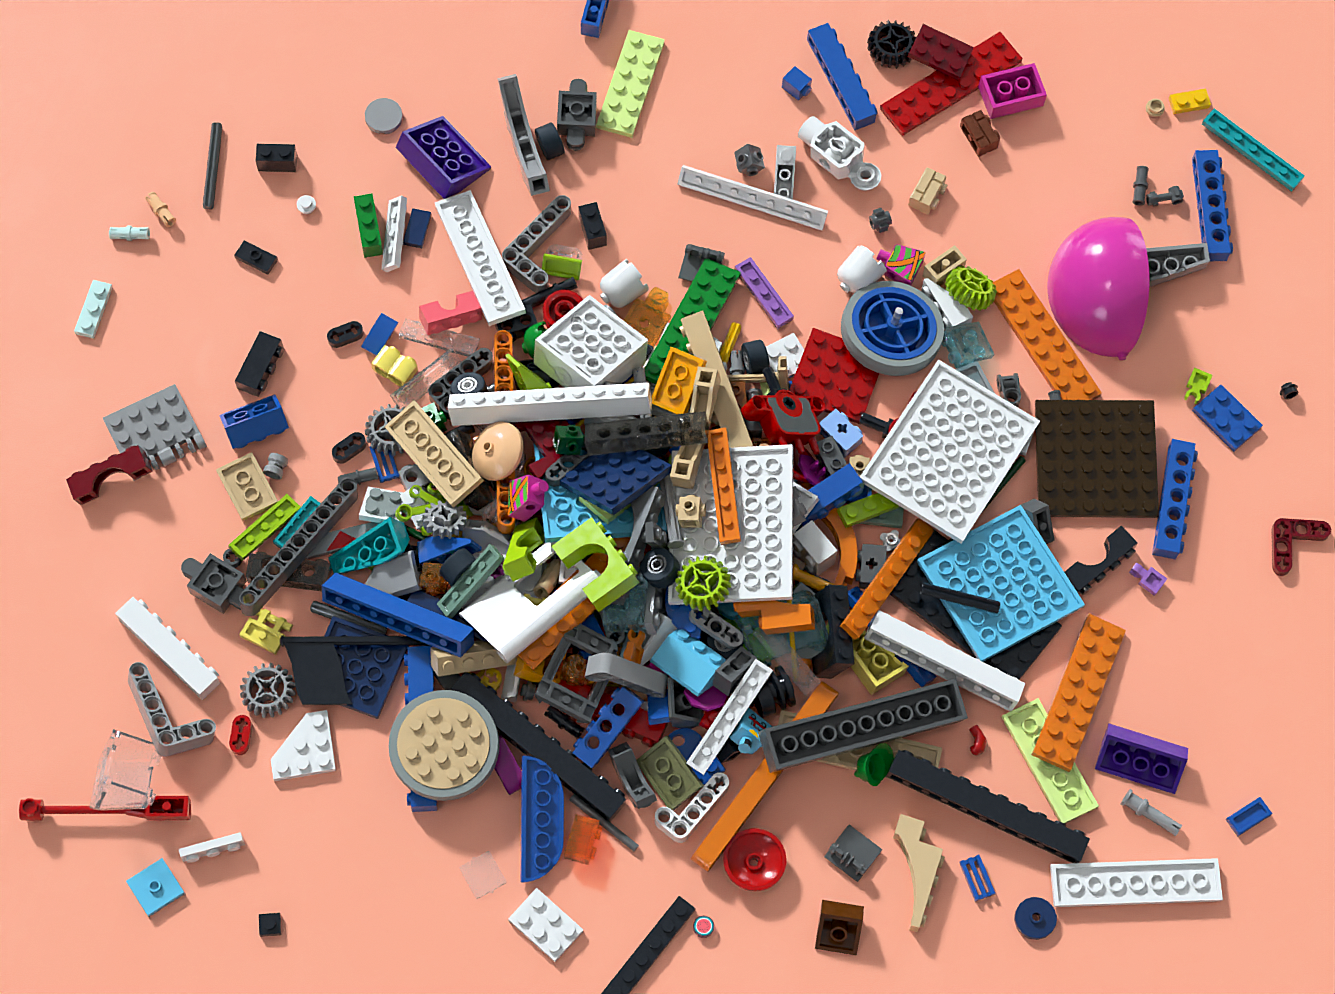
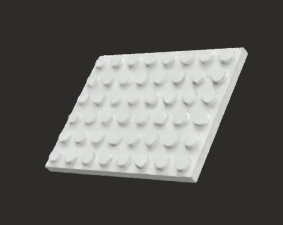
M938 359L860 478L863 484L962 544L1040 421Z
M793 445L730 448L741 542L721 545L719 541L709 450L703 449L694 488L688 489L673 486L675 505L679 504L680 497H686L687 495L700 497L702 503L706 505V516L702 517V528H681L679 524L681 540L684 541V545L677 549L669 548V551L680 564V571H684L682 564L689 565V559L695 562L697 556L700 560H703L705 555L708 556L709 560L714 557L717 562L721 561L723 563V567H727V574L731 576L729 581L731 588H728L729 595H723L725 601L721 602L719 600L717 603L793 600ZM672 451V466L678 451ZM693 575L690 579L688 586L694 580L695 575ZM699 578L701 581V585H704L707 589L705 581L703 582L702 579ZM719 580L716 581L717 583L712 587V592L716 589ZM676 582L668 587L669 605L684 604L675 589L678 586Z

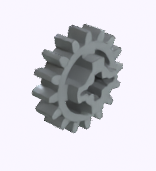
M439 500L438 505L431 503V508H425L423 527L427 529V533L433 532V537L440 535L441 539L444 536H448L451 539L452 534L459 536V531H464V526H467L466 511H463V506L457 507L456 505L453 508L447 500L445 503Z

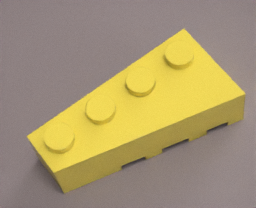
M827 623V625H826V627H825V629H824V631L826 632V634H827L828 636H829V623ZM863 631L856 640L852 638L855 664L851 668L868 692L873 695L902 677L909 666L904 662H900L894 653L864 639L866 631Z

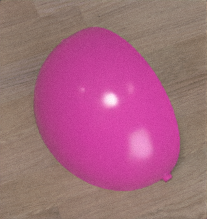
M1105 217L1083 224L1062 242L1049 269L1047 294L1055 320L1062 331L1075 344L1091 353L1107 357H1118L1119 360H1126V356L1136 345L1143 329L1149 299V262L1144 238L1136 223L1125 217Z

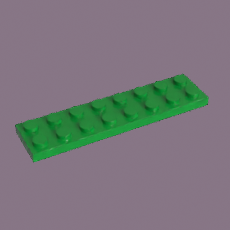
M708 258L704 260L645 366L647 381L657 384L670 347L689 353L686 346L689 343L688 338L683 337L680 326L683 325L681 322L682 318L703 310L709 327L712 330L737 284L741 272Z

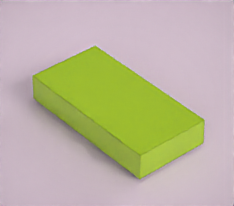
M544 253L542 270L547 275L568 279L573 277L574 280L580 279L582 260Z

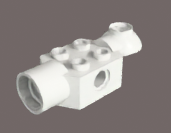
M812 116L803 123L799 129L798 138L810 146V157L838 180L849 177L851 183L860 190L868 191L877 187L882 175L876 165L863 162L864 142L837 121L824 124L815 116Z

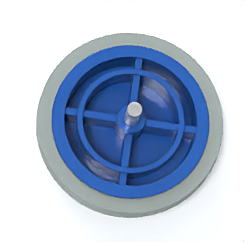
M880 281L860 288L850 298L842 314L841 335L847 350L863 366L884 375L904 376L924 369L933 361L942 345L944 323L937 306L920 290L901 282Z

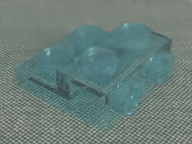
M979 322L947 327L944 331L942 346L947 348L949 362L954 363L956 368L975 361L991 359L995 355Z

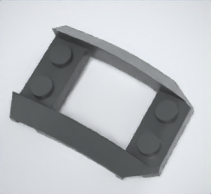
M579 624L563 635L548 663L534 696L539 704L543 701L576 718L577 723L589 724L609 680L594 681L587 698H584L553 682L554 676L570 644L591 655L610 653L617 656L618 648L616 642Z

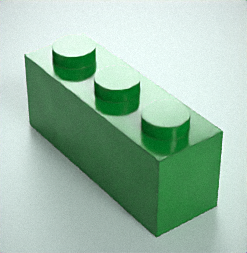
M373 193L353 196L364 258L383 255Z

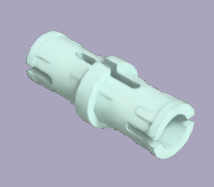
M127 225L126 227L109 228L110 239H127V241H132L133 239L150 238L149 227H132Z

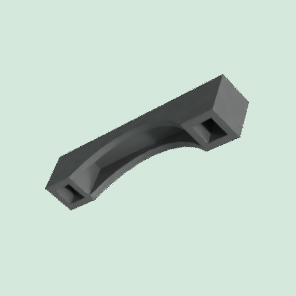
M652 486L631 502L634 516L633 531L623 553L628 559L625 561L627 566L632 564L636 571L644 558V552L647 547L645 522L657 524L659 513L665 504L666 496L659 487ZM630 590L612 603L624 605Z

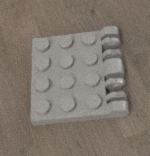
M175 384L103 417L119 453L124 452L130 446L139 445L145 450L148 460H151L152 467L155 470L160 469L154 458L156 456H159L164 467L177 461L171 450L173 448L176 449L180 458L185 457L184 451L180 447L184 443H187L192 453L196 452L191 441L192 439H194L199 450L207 447Z

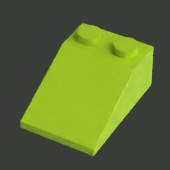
M510 354L505 355L520 390L552 388L549 382L545 383L539 376Z

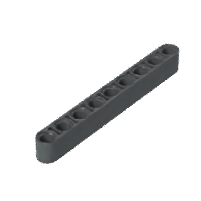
M345 478L341 480L239 596L241 611L244 615L254 616L263 608L357 501L358 487L354 479Z

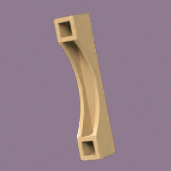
M698 366L693 385V396L687 428L680 449L674 458L670 473L673 486L688 489L694 488L707 437L706 431H708L721 383L718 369Z

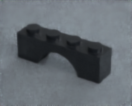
M1121 525L1106 538L1104 542L1106 558L1101 563L1085 565L1077 561L1064 573L1077 593L1085 595L1092 588L1090 585L1095 581L1097 583L1101 582L1107 576L1106 572L1110 569L1114 571L1121 565L1120 561L1125 557L1129 559L1136 552L1135 548L1138 542Z

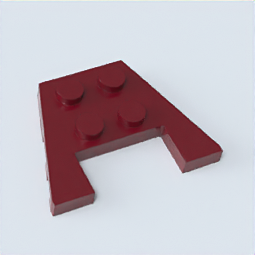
M566 419L510 422L520 433L526 431L544 456L528 465V470L534 477L543 479L546 470L564 455L556 454L553 445L556 426H568L569 423Z

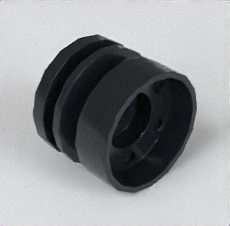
M781 665L775 667V673H771L756 696L757 703H755V707L762 718L776 713L775 703L782 710L786 709V703L789 707L796 705L792 682Z

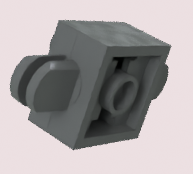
M579 78L571 81L569 91L559 90L557 131L559 135H567V146L574 151L581 150L584 147L585 136L595 137L597 92H587L586 81Z
M211 553L203 564L194 558H187L183 561L181 570L183 575L190 579L187 588L191 595L223 614L230 604L241 610L239 596L244 591L242 587L247 582L244 573Z

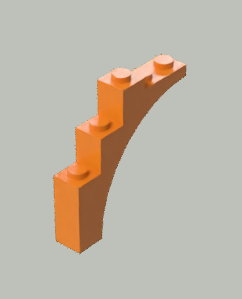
M776 600L733 602L734 611L741 618L759 616V627L766 635L815 630L814 609L810 604H790Z

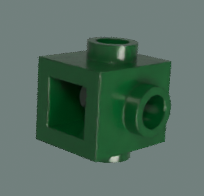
M556 426L553 437L556 454L580 455L581 448L585 446V435H582L580 426Z

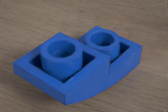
M381 313L361 347L377 356L384 345H386L388 339L391 338L399 322Z

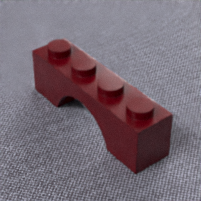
M137 445L128 447L120 454L111 455L101 463H94L84 471L73 473L66 481L73 500L83 505L99 497L101 484L112 474L126 473L136 480L153 471L145 450Z

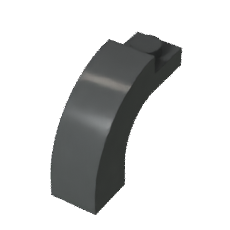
M625 742L609 749L608 753L616 773L633 806L638 809L645 808L657 801L656 795L647 784L629 744Z

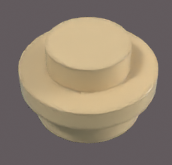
M1154 98L1147 102L1145 109L1150 116L1159 117L1163 114L1165 106L1160 99Z

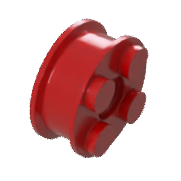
M559 290L549 295L543 305V320L546 322L545 326L547 329L564 316L560 312L572 310L583 301L582 297L570 290Z

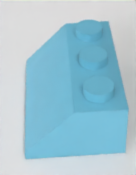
M676 629L667 636L650 662L698 697L713 686L715 670L726 659L700 640L689 637L690 634L685 630Z

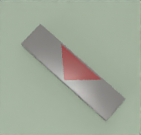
M370 522L328 532L307 556L306 560L336 553L380 523Z

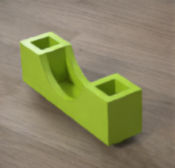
M537 517L515 526L503 563V570L507 576H510L512 581L535 572L537 561L531 551L544 543L545 539L544 529Z

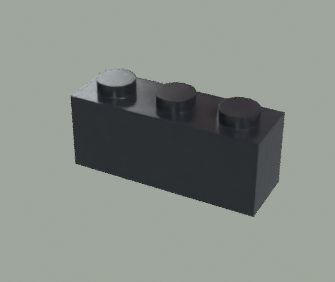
M259 331L235 379L237 389L259 397L261 391H265L268 384L267 379L269 375L274 373L275 363L284 353V347L280 338Z

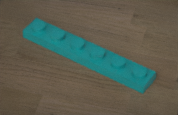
M1215 108L1202 121L1204 127L1291 192L1303 180L1305 175Z

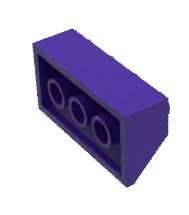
M1108 723L1095 769L1175 794L1188 760L1189 748Z

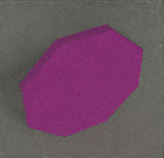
M809 455L799 456L798 465L805 479L810 484L815 486L827 478L825 474L826 467L822 468L819 460H815Z
M715 686L710 687L698 697L687 688L684 690V694L691 706L705 711L723 707L727 697Z

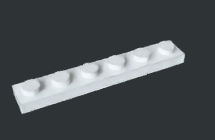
M757 659L754 660L686 764L703 775L706 773L773 672L771 668Z

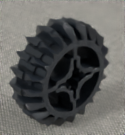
M889 19L886 21V24L881 21L879 26L875 25L873 31L869 33L867 40V49L870 52V56L875 57V63L881 61V66L887 64L888 68H890L891 65H894L896 69L899 67V64L904 67L906 62L910 63L912 59L908 55L916 39L915 32L910 31V25L904 27V22L897 24V20H895L894 23H891Z

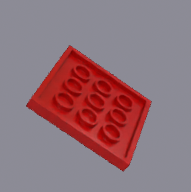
M812 328L789 391L796 396L820 397L826 405L824 412L831 413L837 409L840 413L843 412L849 421L860 424V417L866 411L879 373L860 364L847 350L841 337Z

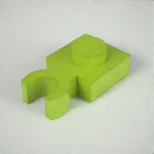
M1194 367L1186 385L1190 389L1186 392L1184 400L1193 395L1195 397L1194 404H1197L1201 398L1200 393L1205 394L1213 375Z

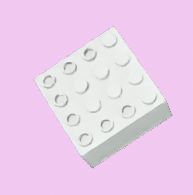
M589 295L535 339L534 364L564 388L601 386L605 381L622 384L633 374V369L636 368L638 370L639 367L645 364L648 339Z

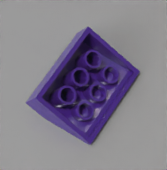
M444 116L402 131L395 147L443 199L458 194L491 169V165Z

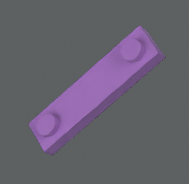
M751 257L735 266L734 270L741 272L740 278L777 329L794 319V315Z

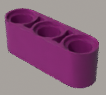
M498 734L499 754L494 769L507 793L511 795L521 789V769L501 734Z

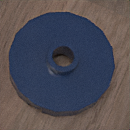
M1031 897L1025 899L1018 905L1014 914L1016 928L1028 939L1039 940L1046 938L1056 926L1057 915L1055 909L1050 902L1043 898ZM1037 914L1040 919L1035 921L1032 915Z

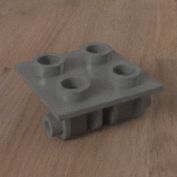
M693 244L686 245L678 278L693 281L705 259L708 258L722 264L725 253Z
M848 825L836 842L830 846L829 851L824 857L858 882L883 849L851 825Z

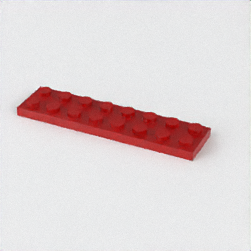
M998 32L973 48L959 81L936 70L881 104L880 110L900 135L903 136L979 89L981 76L1011 69L1021 63L1023 58L1005 36Z

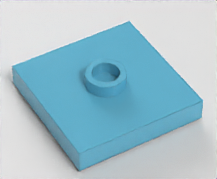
M163 858L126 881L148 917L185 894Z

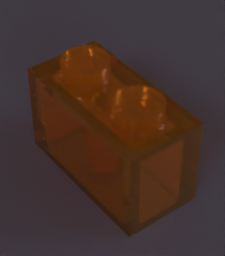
M575 814L564 852V859L589 865L590 859L594 860L597 847H594L596 839L600 840L603 830L600 827V820Z

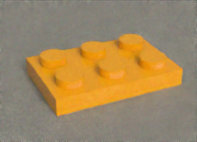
M670 347L652 394V404L686 417L692 402L693 385L698 366L705 367L707 361L677 348Z

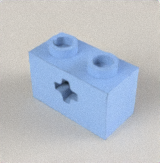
M837 409L819 423L821 428L819 433L824 438L833 436L844 458L862 444V431L857 426H853L849 422L848 417Z

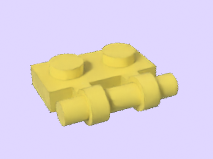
M261 609L256 614L259 616L257 621L249 617L239 635L243 639L276 655L281 647L280 637L284 635L280 631L284 629L290 632L293 625L288 623L287 619L279 618L271 614V611L267 609ZM268 621L274 624L275 626L272 629L264 625V623Z

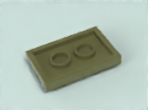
M669 736L662 738L636 760L638 766L665 805L672 811L704 786L693 769L686 764L687 761Z

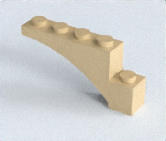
M901 814L893 838L899 842L911 872L914 903L909 930L918 932L920 927L924 928L927 915H924L926 907L930 908L933 899L930 891L932 887L936 888L939 876L935 874L937 868H942L945 856L941 855L942 848L919 841H923L927 829L923 828L925 821Z

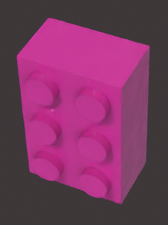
M1035 63L983 75L978 86L990 119L1044 106L1047 96Z

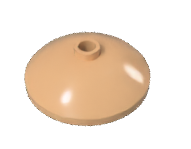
M495 422L487 426L479 434L473 446L472 463L475 471L482 478L490 481L502 480L509 476L516 469L522 457L523 439L521 433L514 425L507 422Z

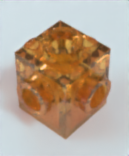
M423 564L422 574L419 575V586L431 596L445 594L446 587L449 586L439 572L443 564Z
M577 654L570 655L562 660L559 667V672H561L560 679L572 686H584L590 682V680L585 678L588 660Z

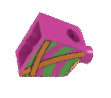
M896 244L891 253L880 249L876 260L885 263L887 271L884 275L895 282L911 286L924 261L926 252Z
M525 475L509 481L508 516L525 522L544 506V493L549 489L547 482L531 475Z

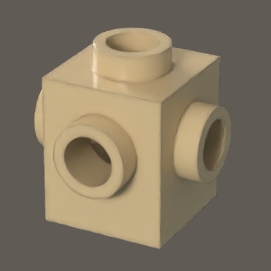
M695 495L680 497L679 504H676L675 512L681 528H702V517L706 516V505L702 503L700 497Z

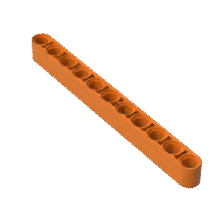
M506 330L498 331L494 337V392L513 391V373L508 361L499 360L502 358L506 359V354L512 356V336ZM500 341H505V342H507V343H506V344H501V343H499V342H500ZM506 376L507 379H501L500 377ZM515 470L506 478L496 481L497 529L502 534H510L515 529L516 519L508 516V505L502 504L504 501L508 502L509 487L501 485L503 483L509 484V481L515 479ZM509 520L511 523L504 524L502 521Z
M822 681L792 721L826 713L838 697L839 692ZM764 758L695 851L691 860L709 872L724 852L729 841L738 833L783 770L770 773L766 758Z

